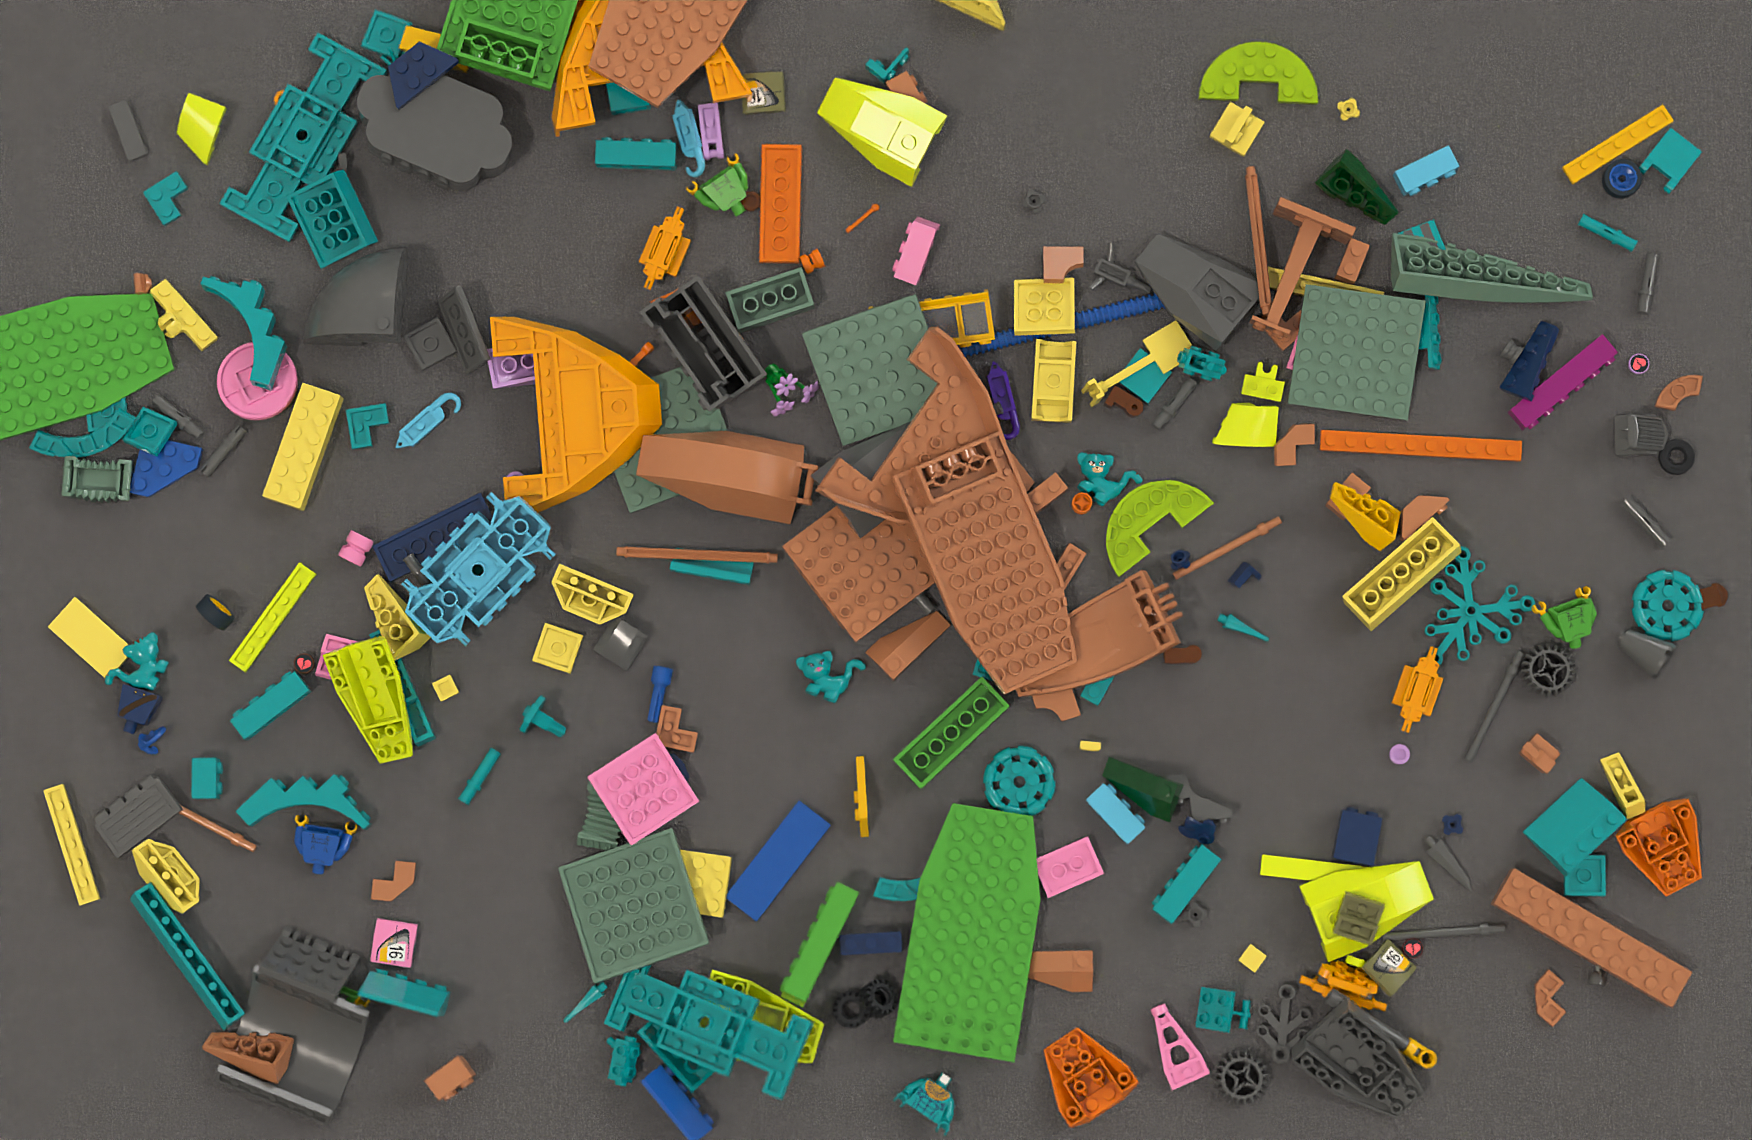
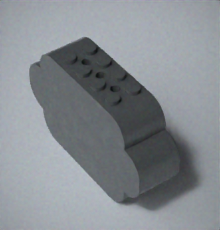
M390 74L389 76L376 75L370 77L361 87L357 97L359 118L366 126L369 150L374 156L382 159L381 162L385 165H396L404 173H415L423 181L429 182L431 180L436 182L437 186L442 189L448 190L450 188L455 191L470 190L478 183L481 176L493 178L503 173L512 154V138L509 131L503 126V109L498 99L494 96L443 75L399 110L395 104Z

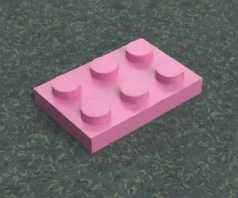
M1088 837L1037 858L1038 876L1048 898L1104 874Z

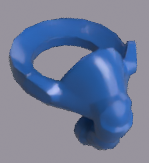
M162 726L155 731L152 730L149 735L139 734L138 746L140 750L147 754L156 755L158 749L155 746L151 748L148 746L156 742L166 732V728Z

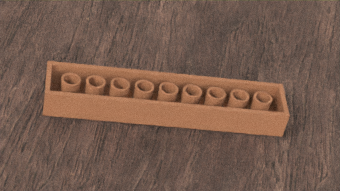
M1515 868L1509 870L1491 902V905L1666 1007L1673 1008L1692 974L1690 970Z

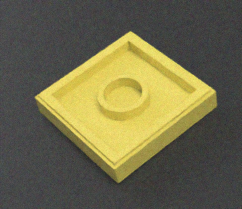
M545 623L532 661L571 674L583 635Z

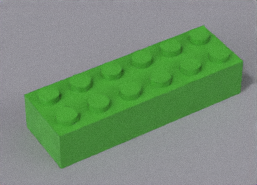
M981 677L903 749L893 761L921 790L1010 706Z
M839 882L836 883L835 887L830 886L825 898L827 903L826 905L821 904L816 916L818 921L817 923L812 922L807 934L809 939L808 941L804 939L798 952L800 957L799 959L795 958L790 967L789 973H791V976H786L781 985V998L801 1008L804 1007L857 900L859 892Z

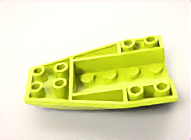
M836 77L817 112L876 168L911 187L921 170L918 167L935 134H939L948 117L946 114L914 97Z
M379 636L355 642L323 654L338 696L379 763L411 757L413 755L409 716L400 675L386 638Z
M1420 861L1336 871L1299 886L1305 904L1310 908L1321 937V946L1327 962L1369 946L1368 944L1333 933L1334 924L1345 891L1384 903L1385 907L1373 942L1434 899Z
M712 970L711 980L760 1000L753 1020L786 1033L793 1014L813 1022L798 1063H813L824 1023L750 980ZM703 1017L701 1026L706 1028L709 1025L708 1017Z

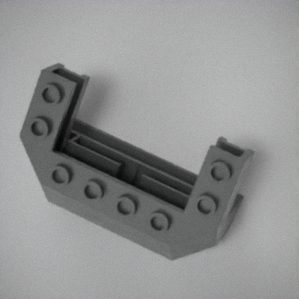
M698 275L667 298L659 297L639 311L642 315L640 319L646 327L649 326L659 330L658 336L664 344L668 343L672 349L669 351L676 361L679 359L682 363L681 369L687 377L691 376L694 383L692 385L699 393L698 397L700 399L698 402L704 410L707 409L709 412L718 410L746 392L767 375ZM692 311L695 312L703 324L698 330H696L687 317ZM726 358L734 368V371L730 374H727L720 364Z

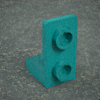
M905 47L887 70H884L885 66L880 61H873L871 58L865 64L866 70L882 83H885L887 79L891 80L896 75L897 71L895 70L899 65L903 66L910 58L908 56L909 49Z

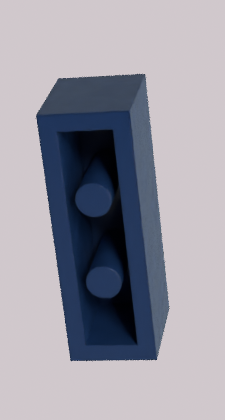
M901 931L840 935L841 955L902 952Z

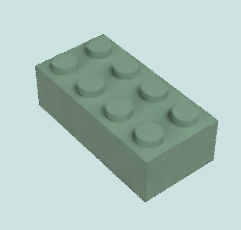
M802 267L725 292L739 334L815 309Z

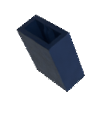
M1346 807V810H1341L1331 858L1374 866L1383 818L1378 817V813L1366 811V815L1360 814L1358 809Z

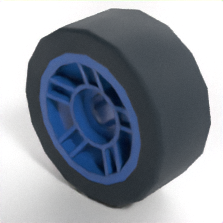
M1626 159L1612 162L1602 174L1604 190L1608 195L1618 199L1628 198L1633 195L1640 187L1642 181L1641 171L1638 166ZM1624 176V182H1620L1618 177Z

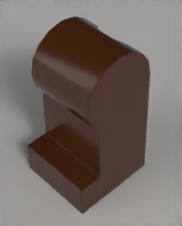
M1117 386L1113 387L1103 404L1108 408H1111L1114 404L1124 410L1126 415L1131 418L1138 417L1143 411V404L1139 399Z
M1190 645L1187 648L1172 647L1164 652V664H1194L1202 656L1201 649L1196 645Z

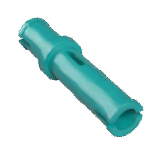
M1585 214L1582 215L1578 226H1582L1611 241V244H1617L1630 252L1633 251L1637 240L1622 234L1621 230L1618 229L1616 231Z
M490 747V750L472 778L467 780V786L458 797L460 801L469 806L476 792L481 790L482 787L480 786L499 756H501L499 752Z

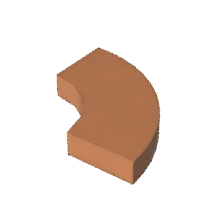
M1687 375L1672 381L1661 391L1654 407L1675 411L1678 403L1683 398L1699 396L1703 376Z

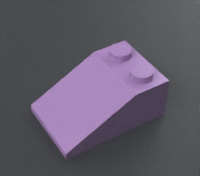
M487 349L490 356L488 365L493 389L535 384L533 354L493 357V349Z

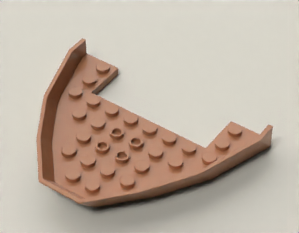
M937 326L928 328L907 358L911 364L935 381L937 385L871 480L867 479L843 459L838 458L815 490L816 492L839 504L896 523H910L892 481V476L998 431H1001L1004 437L987 389L953 338Z

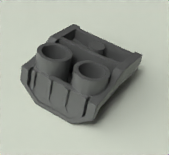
M617 617L610 621L593 650L625 671H628L648 636Z

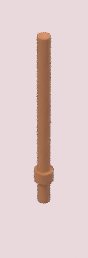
M1278 516L1265 524L1264 522L1258 524L1252 531L1190 563L1187 569L1181 568L1173 572L1175 580L1257 536L1269 533L1270 529L1282 524V521Z
M180 805L183 810L179 814L223 836L237 847L241 846L251 852L256 850L257 845L244 839V836L237 832L234 834Z

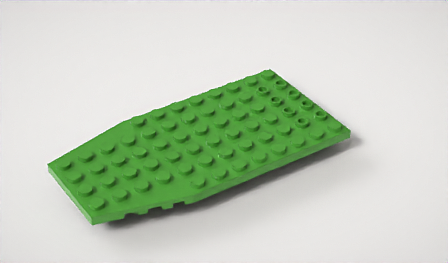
M452 0L437 49L457 58L459 64L551 91L578 0Z
M150 293L139 295L72 296L0 316V441L85 417L89 414L92 415L99 411L102 412L109 408V406L121 401L124 397L134 392L136 393L146 385L173 372L175 369L164 331H161L158 325L160 317L153 295Z
M952 804L919 881L893 1042L1015 1062L1040 905L1033 816Z

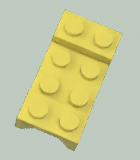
M1036 339L1031 421L1072 422L1076 341L1049 342Z

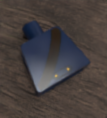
M123 684L118 708V717L127 719L123 731L135 734L138 723L148 726L163 697Z

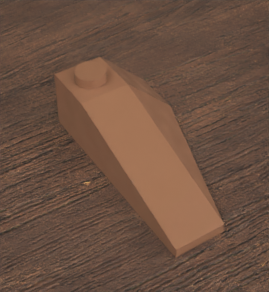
M935 611L881 637L865 653L894 681L951 625L938 611Z
M1032 952L1028 978L1070 992H1092L1093 952Z
M212 1032L203 1044L202 1049L259 1079L278 1084L288 1068L294 1038L276 1033H268V1036H257L256 1033H249V1036H238L236 1033Z

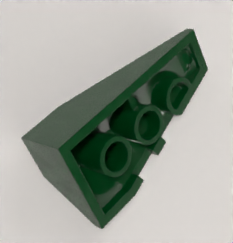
M1348 149L1336 157L1315 181V184L1333 199L1338 198L1346 202V205L1350 208L1353 206L1363 211L1364 215L1383 225H1386L1399 213L1364 165Z
M1108 757L1102 776L1150 816L1170 823L1184 784Z

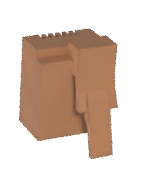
M1538 733L1534 734L1519 752L1523 758L1542 774H1548L1556 764L1554 761L1560 755L1559 751Z

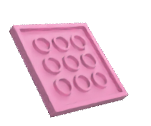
M656 733L587 777L630 846L699 802Z

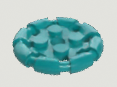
M1658 570L1647 575L1646 579L1642 583L1639 582L1632 596V614L1636 624L1644 629L1646 635L1663 641L1670 640L1674 642L1688 637L1693 629H1697L1704 614L1701 606L1703 598L1699 590L1700 588L1697 584L1694 585L1688 575L1676 570H1672V572ZM1665 580H1671V585L1665 586ZM1651 585L1655 588L1652 593L1648 590ZM1683 586L1689 590L1686 594L1680 590ZM1665 600L1670 601L1673 605L1672 610L1669 612L1662 608V603ZM1642 601H1648L1647 609L1641 608ZM1689 603H1694V611L1688 610ZM1649 617L1655 622L1652 626L1646 621ZM1683 619L1687 622L1684 627L1679 623ZM1664 626H1670V632H1664Z
M1018 746V748L1011 749L1007 747L993 756L992 762L987 764L983 775V783H985L986 788L984 793L991 806L1003 812L1034 816L1044 810L1046 803L1052 799L1056 787V781L1053 778V773L1055 772L1049 760L1045 756L1038 754L1036 749L1028 746ZM1012 756H1019L1020 762L1012 763ZM1031 759L1038 763L1035 768L1028 764ZM1000 764L1005 767L1001 773L996 770ZM1045 774L1046 782L1040 783L1039 775ZM1021 776L1024 778L1025 785L1022 788L1014 786L1013 780L1015 777ZM999 781L1000 789L994 790L993 782ZM1037 791L1042 794L1039 800L1034 798ZM1004 796L1010 800L1008 805L1001 802ZM1026 801L1027 808L1019 809L1018 802Z

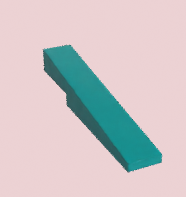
M380 630L369 634L370 638L381 636ZM399 658L394 662L402 683L411 735L415 744L419 747L435 740L436 736L402 658Z

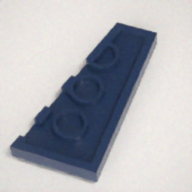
M1544 321L1539 323L1499 388L1502 391L1532 402L1534 387H1538L1540 382L1539 374L1541 369H1545L1547 363L1545 360L1547 353L1551 352L1559 332L1555 325Z

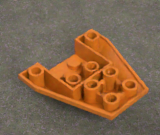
M1687 798L1658 804L1645 811V813L1626 821L1615 835L1622 852L1666 897L1702 878L1697 819Z
M1078 1027L1044 1049L1058 1108L1070 1128L1088 1123L1124 1100L1139 1084L1128 1065Z

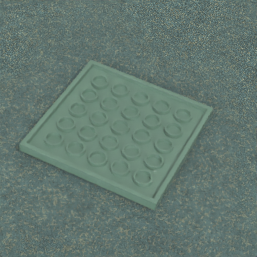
M1305 284L1288 404L1408 420L1426 301Z
M916 293L802 332L843 446L912 421L937 385L935 381L907 360L928 330V325Z
M681 367L651 378L659 384L662 425L653 435L727 431L719 409L709 412L700 406L698 402L700 399L698 397L699 393L692 385L694 381L691 376L687 377L683 373ZM640 449L627 462L614 471L630 514L680 495L636 475Z
M673 828L644 837L631 846L627 843L558 867L595 984L710 944Z

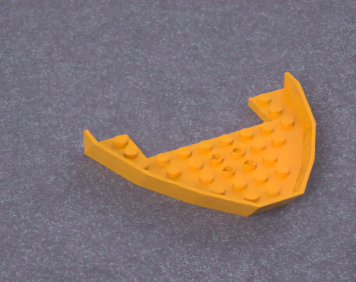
M585 0L576 16L563 48L558 65L552 122L556 137L560 136V131L595 125L588 87L613 83L589 69V63L609 0ZM722 42L716 53L702 65L706 69L713 103L746 97L747 102H751V89Z
M490 317L493 357L533 354L543 474L503 477L505 500L520 496L539 513L583 494L627 462L641 448L643 435H653L662 425L659 384L621 355L575 331L517 317Z

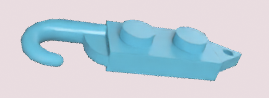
M677 100L675 114L672 117L682 153L687 157H696L698 169L695 172H692L689 167H686V171L691 177H699L704 172L705 160L692 109H689L681 100Z
M451 392L444 393L430 406L428 405L399 431L400 435L396 449L409 446L414 447L436 428L444 419V412L440 406L447 400L451 399L456 402L454 413H457L461 408L460 398Z

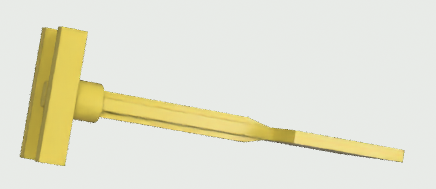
M1175 320L1142 340L1150 352L1148 356L1104 382L1100 381L1097 383L1094 378L1088 381L1081 391L1083 394L1089 392V395L1092 396L1093 400L1090 406L1097 405L1104 397V393L1108 391V388L1152 362L1157 363L1163 374L1179 365L1177 362L1179 352L1183 351L1184 348L1190 349L1192 346L1178 322Z

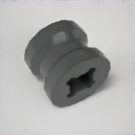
M1510 339L1499 356L1507 358L1509 363L1513 365L1524 348L1516 346L1514 341Z

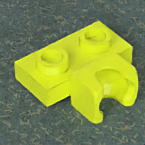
M1258 361L1255 376L1245 374L1241 394L1281 402L1285 382L1275 380L1278 365H1272L1271 371L1265 373L1263 371V363Z

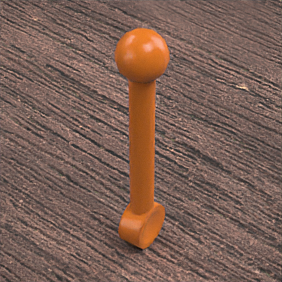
M873 204L869 211L846 229V232L850 233L872 212L878 211L879 205Z

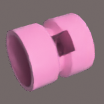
M351 530L346 538L347 545L342 546L338 556L362 567L366 559L365 552L370 551L374 542Z

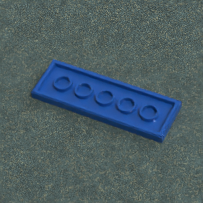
M798 801L729 890L726 898L757 922L831 825L801 801Z

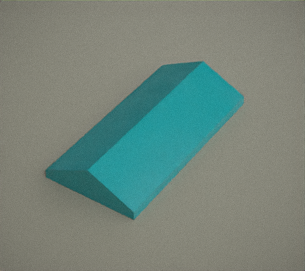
M649 1021L637 1033L691 1093L694 1092L715 1071L657 1047L656 1044L663 1027Z

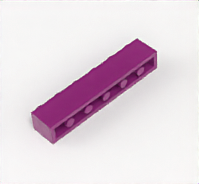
M1602 334L1538 386L1532 393L1534 395L1532 402L1523 399L1507 413L1522 431L1527 427L1531 430L1539 423L1537 419L1541 415L1547 417L1554 411L1552 406L1557 402L1561 405L1570 398L1568 393L1573 389L1577 392L1585 385L1583 382L1589 377L1592 380L1597 376L1602 365L1607 367L1616 360L1614 356L1618 353L1617 350Z

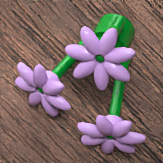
M775 363L765 368L767 373L765 382L769 385L777 401V409L771 411L773 416H778L780 413L784 415L786 411L793 409L794 401L790 403L786 401L784 403L779 397L782 393L787 396L789 389L795 390L796 387L793 384L800 387L804 392L803 395L805 397L802 399V403H808L811 397L815 396L814 392L819 389L818 381L814 385L805 386L797 378H794L791 373L788 374Z

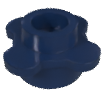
M1183 550L1173 552L1170 556L1172 560L1171 569H1187L1190 566V553Z
M1461 815L1443 816L1444 834H1461L1463 832Z

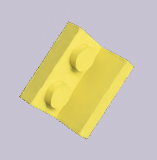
M1230 102L1210 134V138L1244 157L1262 128L1264 121L1252 115L1253 109L1248 106L1242 109Z

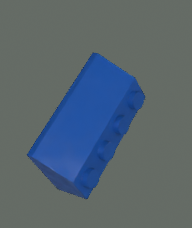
M660 1065L641 1080V1083L688 1140H700L714 1128L711 1125L714 1121L707 1113L704 1115L698 1109L701 1107L694 1097L691 1099L686 1094L687 1088L681 1081L677 1083L674 1080L673 1076L675 1074L668 1066Z

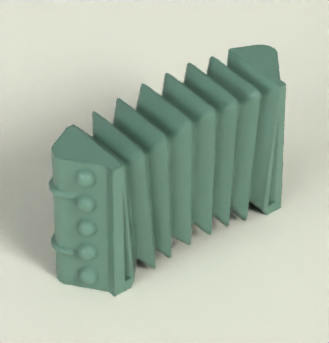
M65 456L61 496L74 499L76 497L79 500L83 498L85 501H88L90 498L93 503L97 500L101 503L104 500L109 503L111 499L115 502L118 499L122 502L129 501L133 461L119 459L117 463L112 460L111 464L107 461L106 463L100 461L98 464L95 461L92 463V461L84 458L81 461L76 456Z
M588 782L587 790L590 792V795L587 796L589 799L587 803L590 806L586 808L589 813L585 814L588 819L583 820L585 825L581 827L584 830L578 832L577 845L605 851L619 846V842L616 839L621 838L619 834L621 830L591 783Z

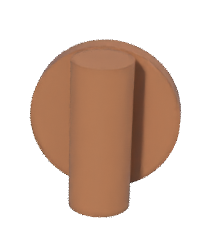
M134 274L135 294H147L148 290H151L152 280L147 274Z

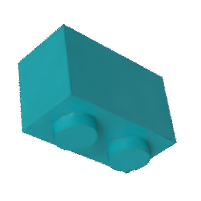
M192 758V799H220V795L223 793V784L220 782L223 764L219 758Z

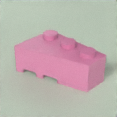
M917 217L913 223L909 222L906 234H909L907 241H903L899 252L902 253L900 260L896 259L892 269L895 272V278L914 285L918 284L940 224L921 217Z

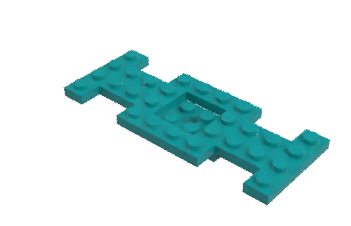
M320 33L316 34L308 51L324 59L309 88L306 92H303L290 84L287 85L249 151L253 156L266 162L246 196L229 187L219 203L221 206L289 243L299 228V224L283 216L290 204L286 196L297 191L302 182L309 185L329 175L338 159V154L342 152L358 124V121L343 114L342 111L360 79L366 81L370 77L386 75L388 72L381 66ZM300 131L308 133V137L303 141L297 139Z
M651 965L623 975L604 1024L624 1032L631 1013L663 1027L656 1044L657 1047L727 1077L730 1076L736 1058L769 1072L762 1092L783 1100L813 1022L793 1014L786 1033L753 1020L760 1001L759 999L689 970H686L679 988L647 975ZM703 1017H708L709 1025L706 1028L701 1026Z

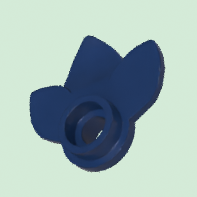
M1187 816L1185 826L1178 827L1182 835L1191 839H1197L1202 844H1211L1215 840L1214 832L1216 831V825L1211 819H1206L1201 823Z

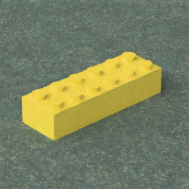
M302 383L262 495L264 498L304 511L344 400L341 395Z
M1432 517L1342 596L1344 604L1370 631L1374 630L1461 553L1460 544Z

